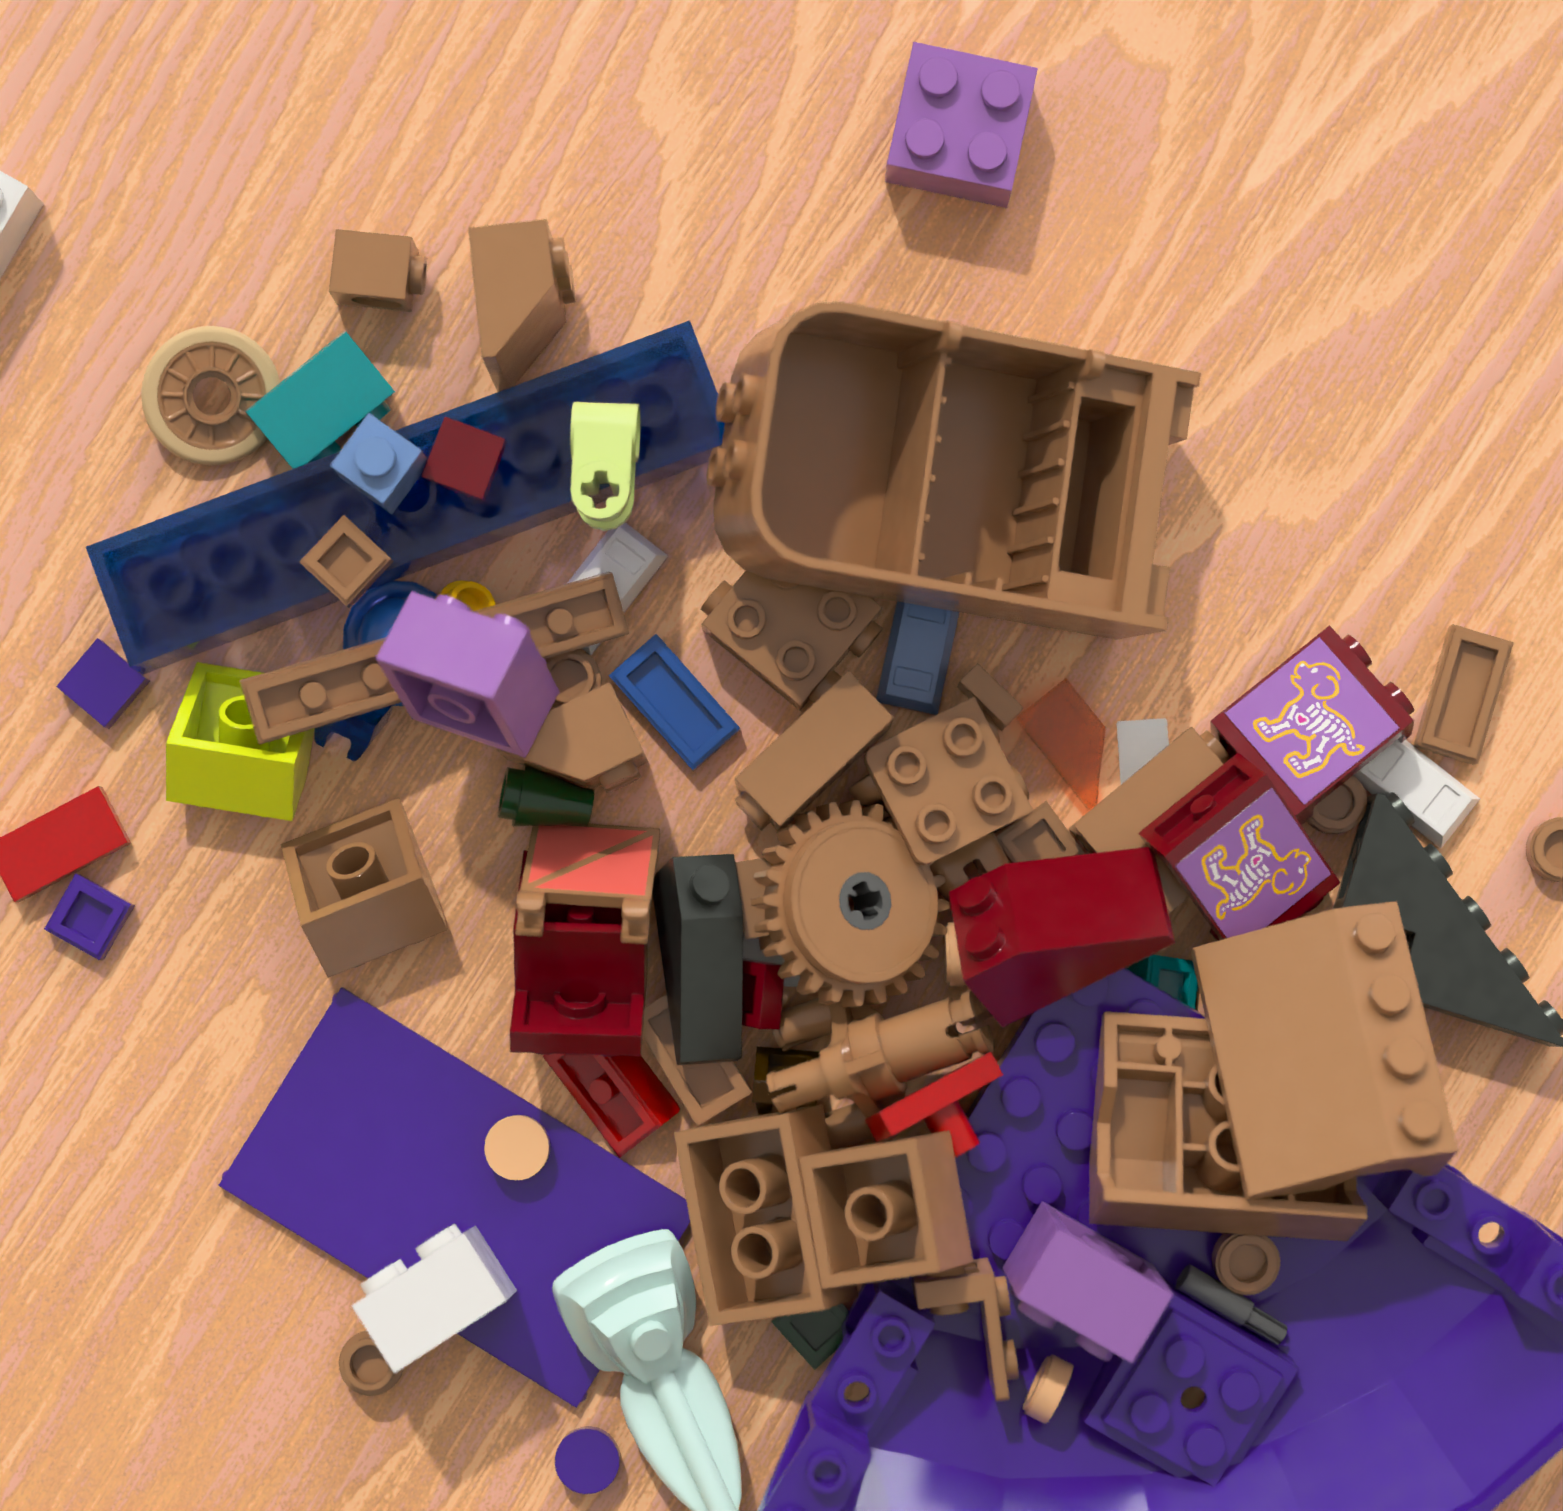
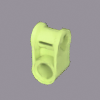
M573 402L570 431L572 458L571 495L582 520L594 529L602 531L616 529L623 525L632 514L636 462H638L640 450L641 416L639 404ZM600 484H610L613 494L618 497H609L606 501V508L597 509L592 498L588 495L598 494Z

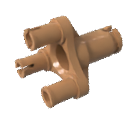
M969 990L961 993V999L954 1001L949 997L886 1020L871 1005H866L864 1001L862 1006L843 1008L840 1000L838 1003L824 1005L819 1003L818 998L781 1010L780 1029H772L778 1046L784 1052L808 1041L831 1033L832 1035L829 1046L820 1051L819 1058L779 1072L774 1071L767 1074L769 1092L793 1084L797 1086L796 1090L772 1098L779 1113L783 1114L790 1109L831 1095L838 1100L849 1098L854 1104L824 1114L831 1150L840 1149L870 1138L874 1143H877L864 1119L903 1099L907 1089L906 1081L970 1060L972 1053L979 1051L985 1055L993 1052V1038L989 1025L966 1033H960L956 1027L958 1022L984 1013L979 999Z

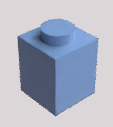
M368 413L330 466L342 480L392 515L423 473L428 459L422 450Z

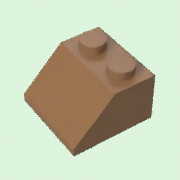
M610 682L550 710L526 758L496 748L509 761L531 766L589 789L602 785L606 793L616 791L640 779L641 775L637 767L648 763V759Z
M400 798L281 844L300 925L327 977L359 967L371 960L409 945L420 943L429 937L448 930L435 886Z

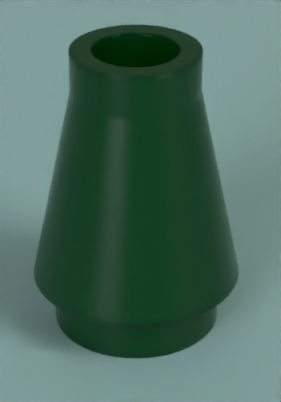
M525 764L522 770L507 767L501 788L498 818L512 820L513 827L552 825L588 827L594 802V790L579 787Z

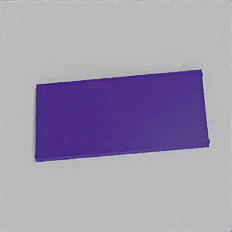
M341 987L339 992L333 995L332 1003L230 1168L222 1174V1180L218 1185L368 1279L399 1259L402 1260L407 1269L420 1262L422 1259L415 1248L451 1225L456 1224L462 1234L476 1225L517 1291L508 1300L463 1328L457 1334L576 1408L580 1402L587 1398V1390L600 1369L582 1354L567 1330L553 1295L552 1285L554 1280L584 1258L609 1245L633 1236L668 1229L673 1232L679 1241L690 1223L687 1202L684 1197L344 987ZM512 1115H525L537 1120L545 1128L550 1139V1154L545 1166L537 1174L524 1180H509L501 1177L490 1167L485 1156L484 1148L488 1132L498 1121Z

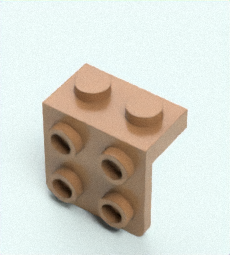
M975 697L963 701L871 747L864 755L865 766L912 858L921 865H928L992 832L995 833L1033 812L1028 801L1029 792L1022 776L1015 767L1010 766L999 745L1000 736L996 725L990 715L985 710H981Z

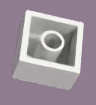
M456 1224L451 1225L415 1248L422 1259L420 1262L407 1269L402 1260L399 1259L360 1284L366 1297L353 1304L352 1307L394 1373L508 1300L517 1291L476 1225L463 1234Z

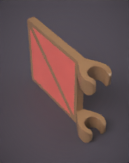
M589 824L588 827L578 825L532 826L521 889L518 891L516 909L518 911L516 935L542 936L546 903L622 908L621 942L647 944L660 829Z

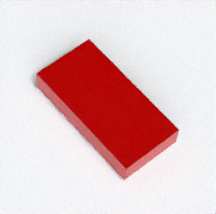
M97 786L0 837V876L14 902L19 903L131 844L103 787Z

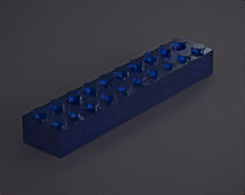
M689 320L395 431L422 450L427 459L430 456L444 417L505 438L507 445L485 503L424 481L420 476L391 515L335 473L330 465L340 453L337 452L86 546V550L129 667L142 674H146L340 601L300 561L343 515L394 561L367 589L370 590L577 512V507L571 495L572 458L570 431L573 402L640 405L639 459L636 462L635 490L709 462L713 448L722 447L725 423L716 420L718 393ZM607 483L600 484L598 494L588 495L592 498L595 505L606 501L609 497H617L613 494L610 484Z

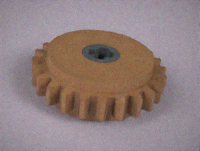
M859 800L840 803L839 807L836 802L817 806L816 813L812 810L796 815L794 817L796 827L792 825L780 828L776 832L783 847L777 845L765 848L762 852L763 857L772 864L771 869L754 873L753 879L765 886L764 896L751 899V906L764 909L765 920L754 925L755 932H769L772 943L763 951L765 957L780 955L784 959V963L780 966L777 973L780 978L801 976L798 981L797 992L803 995L815 993L819 989L818 1000L819 1003L824 1005L838 1003L839 1000L843 1008L862 1006L863 1001L866 1005L880 1004L886 1002V994L888 996H895L906 993L908 990L905 980H920L926 975L918 961L937 959L939 955L936 948L929 943L931 938L946 935L947 928L941 923L936 922L938 912L949 909V902L938 899L936 889L946 883L945 876H933L929 867L933 862L928 865H921L914 861L892 817H886L883 820V805L880 804L866 806L862 809ZM848 897H851L854 902L853 911H850L848 906Z

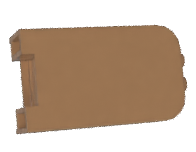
M818 302L757 333L741 350L732 373L731 383L724 382L720 388L716 404V420L725 423L722 447L713 448L708 462L706 477L707 485L716 487L713 502L714 528L724 551L743 570L766 579L1115 640L1167 631L1168 617L1163 615L1170 567L1153 565L1168 446L1187 440L1194 388L1200 385L1201 373L1109 355L1102 351L1084 350L962 326L960 323L950 321L942 322L846 302Z

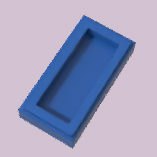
M657 634L651 637L609 675L610 679L693 772L741 730Z

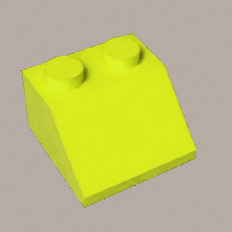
M197 662L166 742V801L293 821L307 778L315 728L259 745L239 680L263 674V672Z

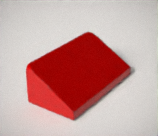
M549 1054L542 1056L619 1158L680 1112L678 1103L642 1056L606 1057L582 1054Z

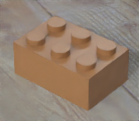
M823 1104L792 1109L783 1114L775 1112L710 1123L674 1133L709 1326L826 1310L859 1297L856 1284L826 1289L821 1287L799 1157L831 1150Z

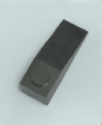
M734 854L672 857L655 874L653 901L676 1065L738 1061L742 1058L743 911Z

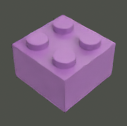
M913 42L887 160L885 182L1007 208L1038 68Z
M411 592L376 657L378 664L412 719L526 758L559 693L546 666V661L540 655L530 635L531 632L526 625L504 614H496L494 618L472 612L461 601L446 595H438L435 600Z
M1043 1201L1003 1266V1270L1013 1288L1011 1294L1021 1301L1018 1306L1021 1312L1037 1323L1051 1329L1056 1321L1068 1326L1078 1334L1075 1341L1080 1346L1106 1361H1110L1115 1353L1133 1363L1173 1296V1293L1152 1263Z

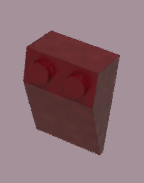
M1150 847L1006 863L981 876L974 877L965 884L949 891L963 982L1002 1027L1175 944L1156 856Z

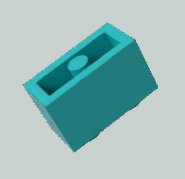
M345 331L245 412L295 472L306 465L314 473L342 450L335 440L352 426L356 425L358 428L368 413L380 420L391 411V408L384 400L395 391Z

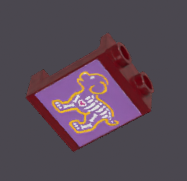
M1330 625L1210 721L1211 734L1222 744L1232 758L1239 752L1265 772L1301 825L1313 816L1314 806L1396 740L1402 743L1412 735L1414 719L1410 716L1414 712V707L1406 695L1392 682L1383 686L1368 669L1372 665V660L1360 643L1349 634L1342 639Z
M1239 752L1138 833L1147 847H1150L1154 854L1168 866L1210 925V934L1215 941L1295 920L1302 914L1315 909L1322 902L1324 896L1341 883L1268 775Z

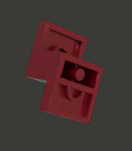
M523 850L518 891L521 889L527 850ZM546 903L543 934L540 937L516 935L518 917L516 909L513 927L515 993L510 1025V1052L536 1053L541 1055H602L606 1057L641 1056L648 975V941L647 944L621 942L622 908Z

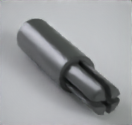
M1188 1264L1180 1273L1175 1284V1289L1236 1326L1241 1327L1243 1325L1275 1345L1280 1344L1284 1340L1288 1330L1287 1325L1255 1307L1254 1302L1229 1290L1223 1283L1191 1264Z

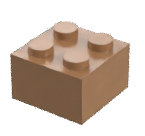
M950 1131L834 1149L799 1157L822 1289L937 1273L973 1262Z

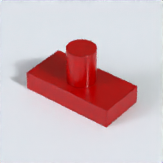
M989 1052L864 1120L875 1141L879 1142L923 1119L931 1134L950 1131L954 1156L957 1157L980 1144L958 1100L999 1078L1003 1073L992 1053Z

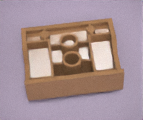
M1397 901L1331 909L1197 946L1192 949V960L1246 1200L1320 1191L1356 1176L1409 1169L1423 1177L1434 1176L1458 1152Z
M1104 1011L1101 1022L1090 1150L1089 1224L1348 1241L1367 1220V1206L1357 1192L1356 1177L1320 1191L1246 1200L1206 1019Z

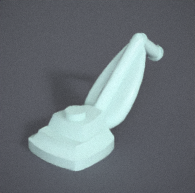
M663 1229L627 1238L595 1252L563 1272L554 1280L552 1285L558 1311L573 1341L592 1364L602 1371L624 1373L620 1388V1405L627 1426L639 1450L660 1480L691 1511H739L738 1508L742 1498L741 1466L738 1444L729 1408L720 1386L707 1363L695 1353L683 1348V1342L691 1333L695 1323L696 1295L689 1263L673 1232Z

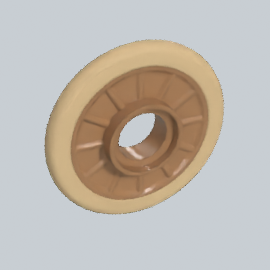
M196 327L183 331L169 339L157 350L150 360L142 382L141 400L143 413L154 436L174 455L200 465L230 464L249 456L267 440V437L245 411L280 383V379L268 354L248 336L224 327ZM208 377H215L224 381L231 394L227 408L215 415L201 412L195 406L193 400V391L197 383Z

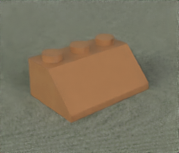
M547 219L468 228L481 355L497 392L512 390L566 323L564 304L576 303L572 266L569 265L564 238H552Z

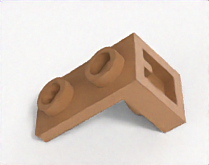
M988 1258L973 1259V1262L942 1272L911 1276L913 1294L918 1310L930 1308L931 1314L953 1315L967 1311L970 1302L980 1301L990 1387L996 1402L1009 1400L1007 1380L1018 1379V1365L1013 1339L1002 1341L999 1317L1011 1315L1006 1277H994V1272Z

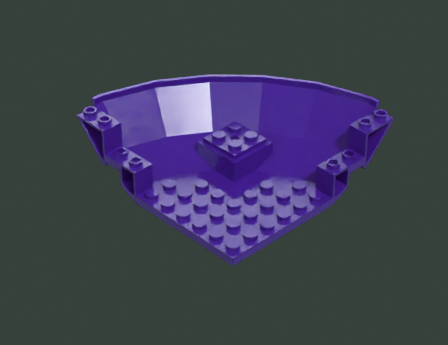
M1126 968L1121 969L1027 1015L997 1062L1003 1075L981 1088L965 1114L980 1144L955 1157L973 1259L988 1258L994 1272V1277L1005 1276L1007 1281L1011 1315L999 1317L1002 1341L1013 1339L1018 1365V1379L1007 1380L1009 1400L996 1402L990 1387L980 1301L970 1302L969 1309L962 1313L934 1315L931 1314L930 1308L918 1310L913 1294L911 1276L863 1283L858 1293L859 1297L855 1299L841 1326L844 1340L812 1392L808 1391L795 1418L758 1511H1493L1563 1449V1237L1524 1211L1521 1212L1476 1185L1461 1171L1448 1163L1434 1176L1423 1177L1409 1169L1356 1176L1357 1192L1367 1206V1220L1348 1241L1268 1236L1277 1247L1280 1255L1279 1273L1275 1281L1266 1290L1257 1294L1243 1296L1253 1301L1254 1306L1287 1325V1334L1280 1344L1275 1345L1243 1325L1241 1327L1236 1326L1175 1289V1284L1180 1273L1188 1264L1195 1266L1220 1281L1212 1266V1251L1217 1240L1224 1233L1089 1224L1090 1150L1101 1022L1104 1011L1206 1019L1205 1015ZM1042 1201L1152 1263L1173 1293L1172 1298L1133 1363L1115 1353L1110 1361L1103 1360L1080 1346L1075 1341L1078 1334L1068 1326L1056 1321L1052 1329L1045 1327L1018 1309L1021 1301L1011 1294L1013 1288L1003 1270V1266ZM1489 1222L1497 1223L1499 1226L1498 1236L1491 1242H1480L1478 1235L1481 1227ZM1053 1354L1074 1366L1068 1385L1050 1420L1044 1424L1024 1414L1023 1404L1041 1364L1047 1356L1050 1357ZM852 1382H862L868 1386L869 1391L863 1399L852 1401L844 1395L846 1387ZM1189 1387H1199L1205 1393L1203 1403L1197 1408L1190 1409L1181 1404V1395Z

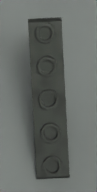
M1394 792L1389 793L1387 796L1379 793L1368 796L1366 812L1358 824L1333 909L1397 901L1423 1007L1549 1047H1563L1562 1018L1546 1000L1538 1004L1523 983L1529 979V975L1519 959L1508 948L1503 949L1501 952L1497 949L1485 932L1491 927V923L1481 907L1470 896L1461 899L1447 880V878L1453 875L1448 862L1432 844L1423 847L1410 830L1409 826L1414 824L1415 820L1404 802Z

